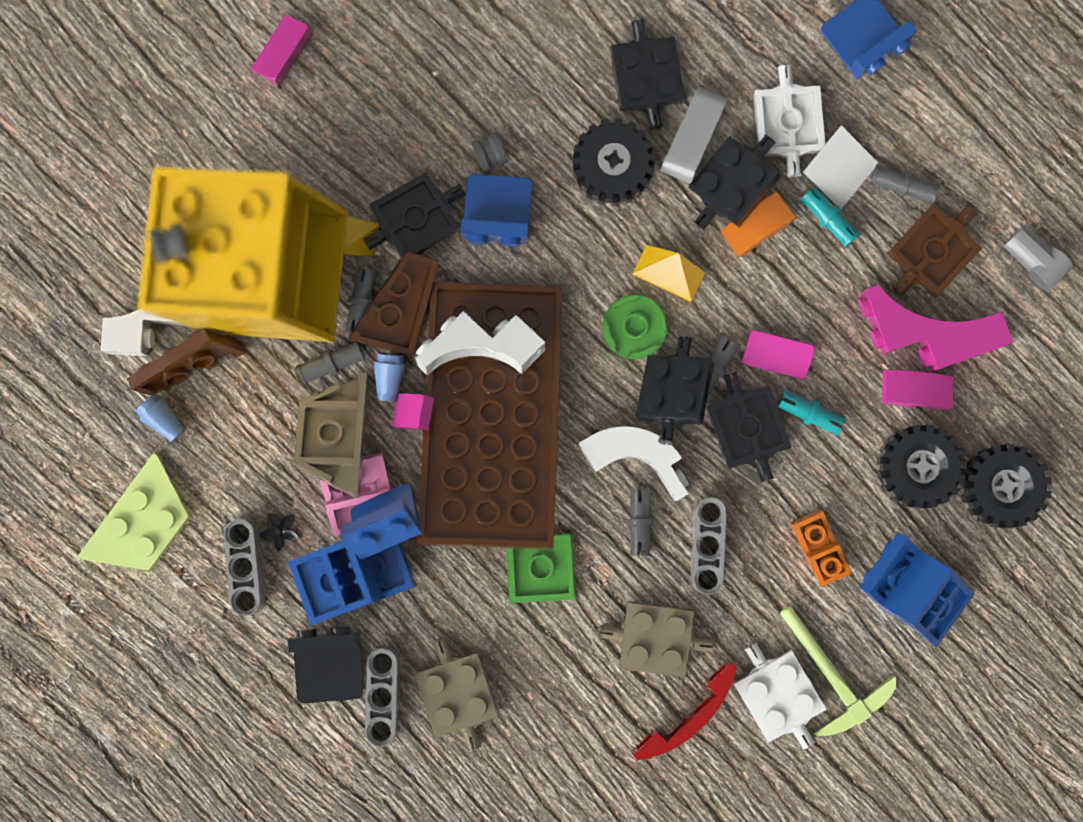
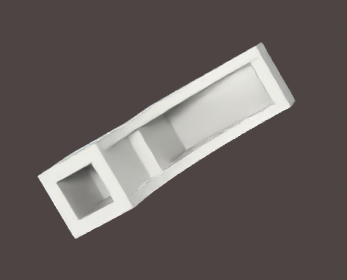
M140 310L123 316L103 318L101 351L113 355L149 356V348H153L155 333L154 329H151V324H183Z
M463 311L457 318L452 316L442 325V333L435 340L428 339L421 345L417 351L416 361L418 367L427 376L439 366L451 360L467 356L494 358L509 364L522 374L545 351V342L517 315L510 321L507 319L502 321L493 331L494 337L491 338Z

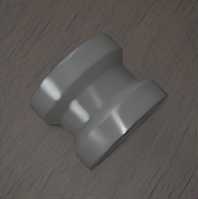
M496 132L489 134L488 138L483 141L476 139L471 142L483 172L490 170L491 165L496 163L502 165L508 162Z
M181 223L172 224L170 229L161 230L160 228L150 230L152 248L160 265L168 263L171 258L178 257L183 260L190 257L188 241Z

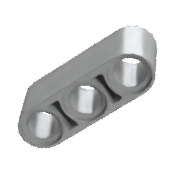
M698 85L661 167V172L686 183H691L728 101L727 97Z
M713 497L698 501L693 511L690 580L691 585L696 591L706 595L718 592L724 580L726 507L722 501ZM706 503H712L718 509V516L713 522H707L701 515L702 507ZM706 536H710L716 541V550L711 555H704L700 550V541ZM704 570H710L715 575L713 586L707 589L702 588L698 583L699 574Z
M235 519L229 522L224 529L229 600L231 609L236 614L249 616L260 612L266 601L260 532L255 522L248 519ZM242 524L249 530V538L244 543L238 542L234 535L236 528ZM242 558H247L252 563V571L248 576H243L238 571V563ZM245 591H249L255 596V605L251 610L244 608L241 604V596Z
M388 646L379 647L369 655L367 660L365 734L368 742L375 747H386L398 734L400 657L395 649ZM378 654H387L392 659V668L389 671H381L377 668L375 659ZM383 687L390 691L392 698L389 704L382 705L376 701L374 693L377 688ZM381 721L389 725L391 734L388 738L376 736L374 733V724Z

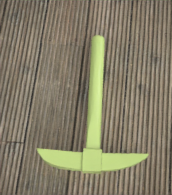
M791 606L782 609L781 616L846 705V712L813 733L814 735H833L846 731L856 724L860 725L870 718L874 711L888 701L896 688V676L892 675L864 699L857 698Z

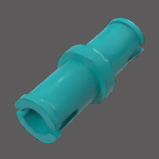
M814 186L811 191L809 190L801 198L800 201L820 220L818 224L822 228L827 227L843 244L844 248L849 246L861 234L841 214L842 209L839 206L834 207L818 190L817 186Z
M785 389L781 394V397L793 403L789 404L779 399L777 403L778 409L801 418L802 423L806 425L812 423L835 436L842 430V428L831 424L830 420L844 426L845 416L820 406V402L815 399L812 401L807 400L788 389Z

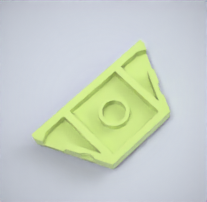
M157 453L151 455L79 553L78 558L143 570H152L191 517L185 503L181 501L178 495V490L173 480L170 479L162 464L161 456Z

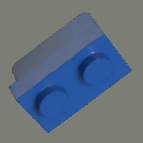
M856 0L825 22L820 31L849 71L858 80L867 72L871 76L886 65L884 60L892 54H895L897 57L913 45L910 40L917 32V29L910 20L899 27L879 0Z
M469 175L466 183L464 219L461 220L462 239L468 240V243L475 245H486L488 241L501 242V245L506 247H520L521 244H528L532 193L531 180L521 177Z
M406 483L354 506L351 509L352 522L340 527L342 538L360 560L421 534L413 488L410 484Z

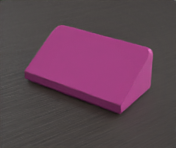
M284 15L252 65L251 70L279 87L313 34L310 26Z
M750 330L741 364L805 380L815 346Z

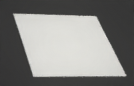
M841 125L803 173L836 206L842 209L875 169L876 164L879 163Z

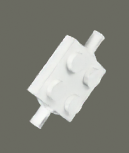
M785 65L778 67L779 86L772 89L755 90L753 93L757 142L759 143L765 134L771 137L776 144L773 145L764 157L779 156L786 158L787 177L801 176L799 157L805 154L819 153L825 146L820 85L803 87L793 84L792 65H787L786 68Z
M757 643L752 644V648L758 657L754 655L750 646H748L745 651L754 667L747 675L735 681L734 685L767 742L769 743L783 734L794 732L802 749L808 748L802 735L805 736L810 746L813 745L815 741L805 725L811 718L827 709L793 651L789 650L777 658L766 660Z

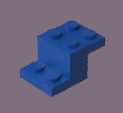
M899 532L893 540L885 545L881 557L874 567L866 572L863 582L859 586L880 608L914 629L924 640L936 648L975 594L951 568L920 551L908 537Z
M345 540L288 561L311 626L417 586L402 543L360 560Z

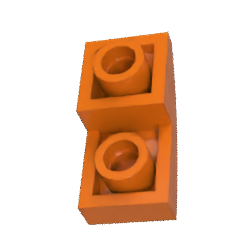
M775 192L762 200L739 228L731 222L720 232L738 257L743 258L765 239L773 238L797 219V217L781 195Z
M821 509L790 522L810 568L821 587L852 574L840 544L836 542L826 516Z

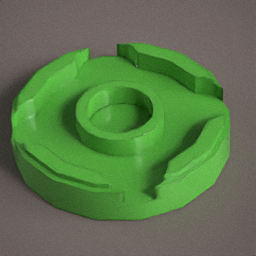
M639 294L625 295L614 301L606 311L602 324L603 337L610 350L618 356L630 360L645 359L648 355L657 352L665 341L668 330L666 315L661 306L653 299L651 300Z

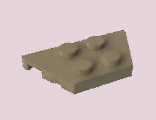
M367 372L358 374L357 379L339 386L337 383L326 388L321 394H313L299 401L294 465L354 498H360L369 375Z

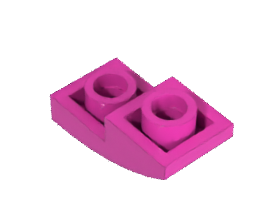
M885 370L882 376V403L905 408L920 406L942 411L953 409V377L926 372Z
M398 394L391 427L428 431L432 417L434 397L418 394Z

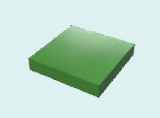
M572 533L554 534V550L507 548L509 603L576 599Z

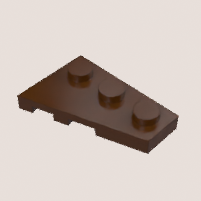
M405 251L348 339L413 356L439 260Z
M200 329L191 333L189 338L178 346L165 350L163 355L152 363L142 365L138 372L127 378L131 390L153 395L187 380L189 372L203 368L210 370L219 366L217 359L231 353L236 358L245 354L246 351L241 341L207 329Z

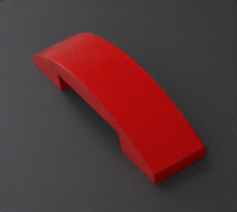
M728 660L704 682L713 693L665 738L655 728L631 751L635 759L639 761L662 755L680 746L700 731L710 721L725 700L735 676V665Z

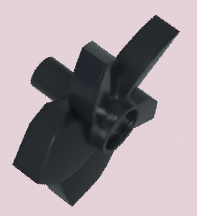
M268 513L267 522L270 528L265 529L260 537L264 539L274 538V546L278 552L284 547L285 539L292 541L300 538L296 531L289 529L294 522V514L285 516L280 520L277 515Z

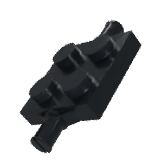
M637 19L631 22L635 40L629 43L611 45L609 49L620 112L629 110L646 111L649 130H654L655 128L658 130L663 128L660 109L667 105L684 103L686 100L675 37L647 38L645 20L640 19L638 22Z
M765 134L754 149L741 145L731 136L727 138L688 186L694 194L702 199L706 206L696 220H694V223L705 230L716 215L728 219L738 228L744 223L781 178L779 172L768 165L764 159V156L776 144L771 137Z
M426 172L369 204L371 211L378 220L380 230L363 238L367 248L371 251L376 246L387 241L395 248L400 258L405 251L420 254L460 231V227L451 213L450 204L465 197L466 193L460 184L442 193L441 190L434 186Z
M683 336L678 337L676 354L670 356H647L636 417L639 421L657 422L662 425L658 442L663 445H672L676 426L684 424L703 425L714 363L711 358L689 356L692 339L686 336L684 338Z
M737 372L725 375L724 379L730 395L721 402L707 406L706 410L727 469L742 464H755L760 482L773 479L774 476L767 459H770L775 453L792 446L770 385L756 390H742Z

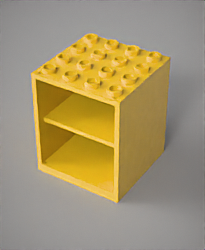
M154 168L137 310L198 330L207 329L221 335L334 342L348 211L288 173ZM181 223L188 241L190 257L183 260L178 257L171 258L168 263L160 265L152 248L150 230L155 228L166 230L170 229L172 224Z

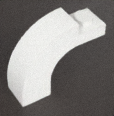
M613 427L599 431L578 443L579 448L595 473L616 460L635 458L646 462L656 471L674 502L688 495L685 487L689 486V483L679 468L674 471L671 467L672 464L682 459V457L672 445L659 443L658 439L660 436L636 427Z

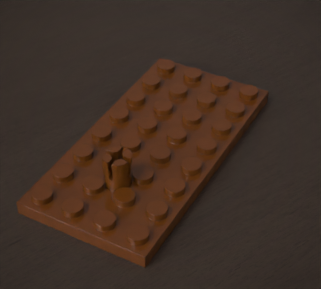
M433 282L430 297L428 339L435 340L442 333V325L452 316L457 318L463 311L491 338L494 337L493 331L505 319L510 321L517 315L545 342V351L522 374L509 364L494 358L467 356L451 360L433 370L428 376L426 375L425 395L434 397L429 429L428 431L423 430L419 522L422 533L417 536L418 545L554 550L563 286Z

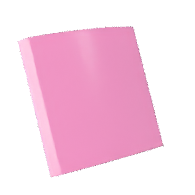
M382 452L363 457L360 498H354L320 480L333 536L341 535L340 527L352 522L351 509L354 506L392 490Z

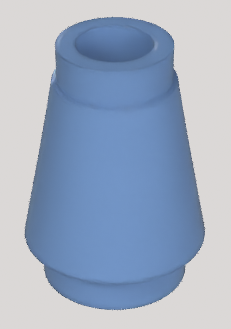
M391 353L377 354V361H374L377 400L397 401V395L406 368V364L403 363L404 355Z
M155 393L135 411L140 416L139 420L164 438H167L170 442L185 430L164 397L159 398Z

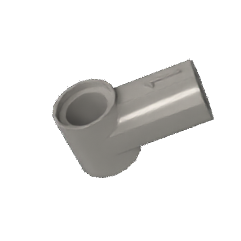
M1023 225L1003 245L1028 270L1027 274L1034 284L1045 291H1050L1073 267L1072 262L1063 252L1054 247L1050 248L1027 225Z

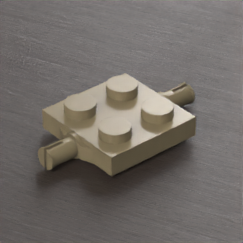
M627 601L626 615L621 627L601 624L599 639L619 641L621 649L619 669L686 677L687 663L692 650L712 653L714 639L694 637L692 630L693 609Z
M447 638L435 641L433 643L440 661L430 668L414 673L434 736L436 738L451 732H463L468 751L481 748L482 746L480 745L475 728L483 722L498 718L500 715L480 653L477 652L464 657H452Z

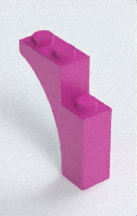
M880 285L867 288L860 293L862 299L859 300V307L864 318L869 317L873 328L870 331V336L875 348H880L882 355L920 342L919 356L923 365L929 367L930 372L1014 343L1002 312L971 321H939L923 317L905 309L887 295Z

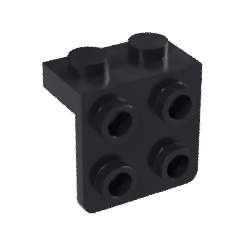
M350 626L330 628V634H317V629L296 630L297 636L287 639L288 653L294 652L297 700L300 703L360 699L364 695L360 631L351 632Z

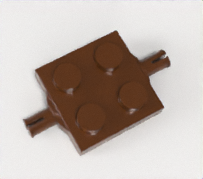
M932 204L887 253L901 266L905 273L892 286L893 290L897 291L905 282V285L897 292L903 296L915 282L922 285L935 298L939 296L982 249L969 236L965 228L977 215L976 210L974 209L964 218L972 209L971 206L966 205L956 218L945 215Z

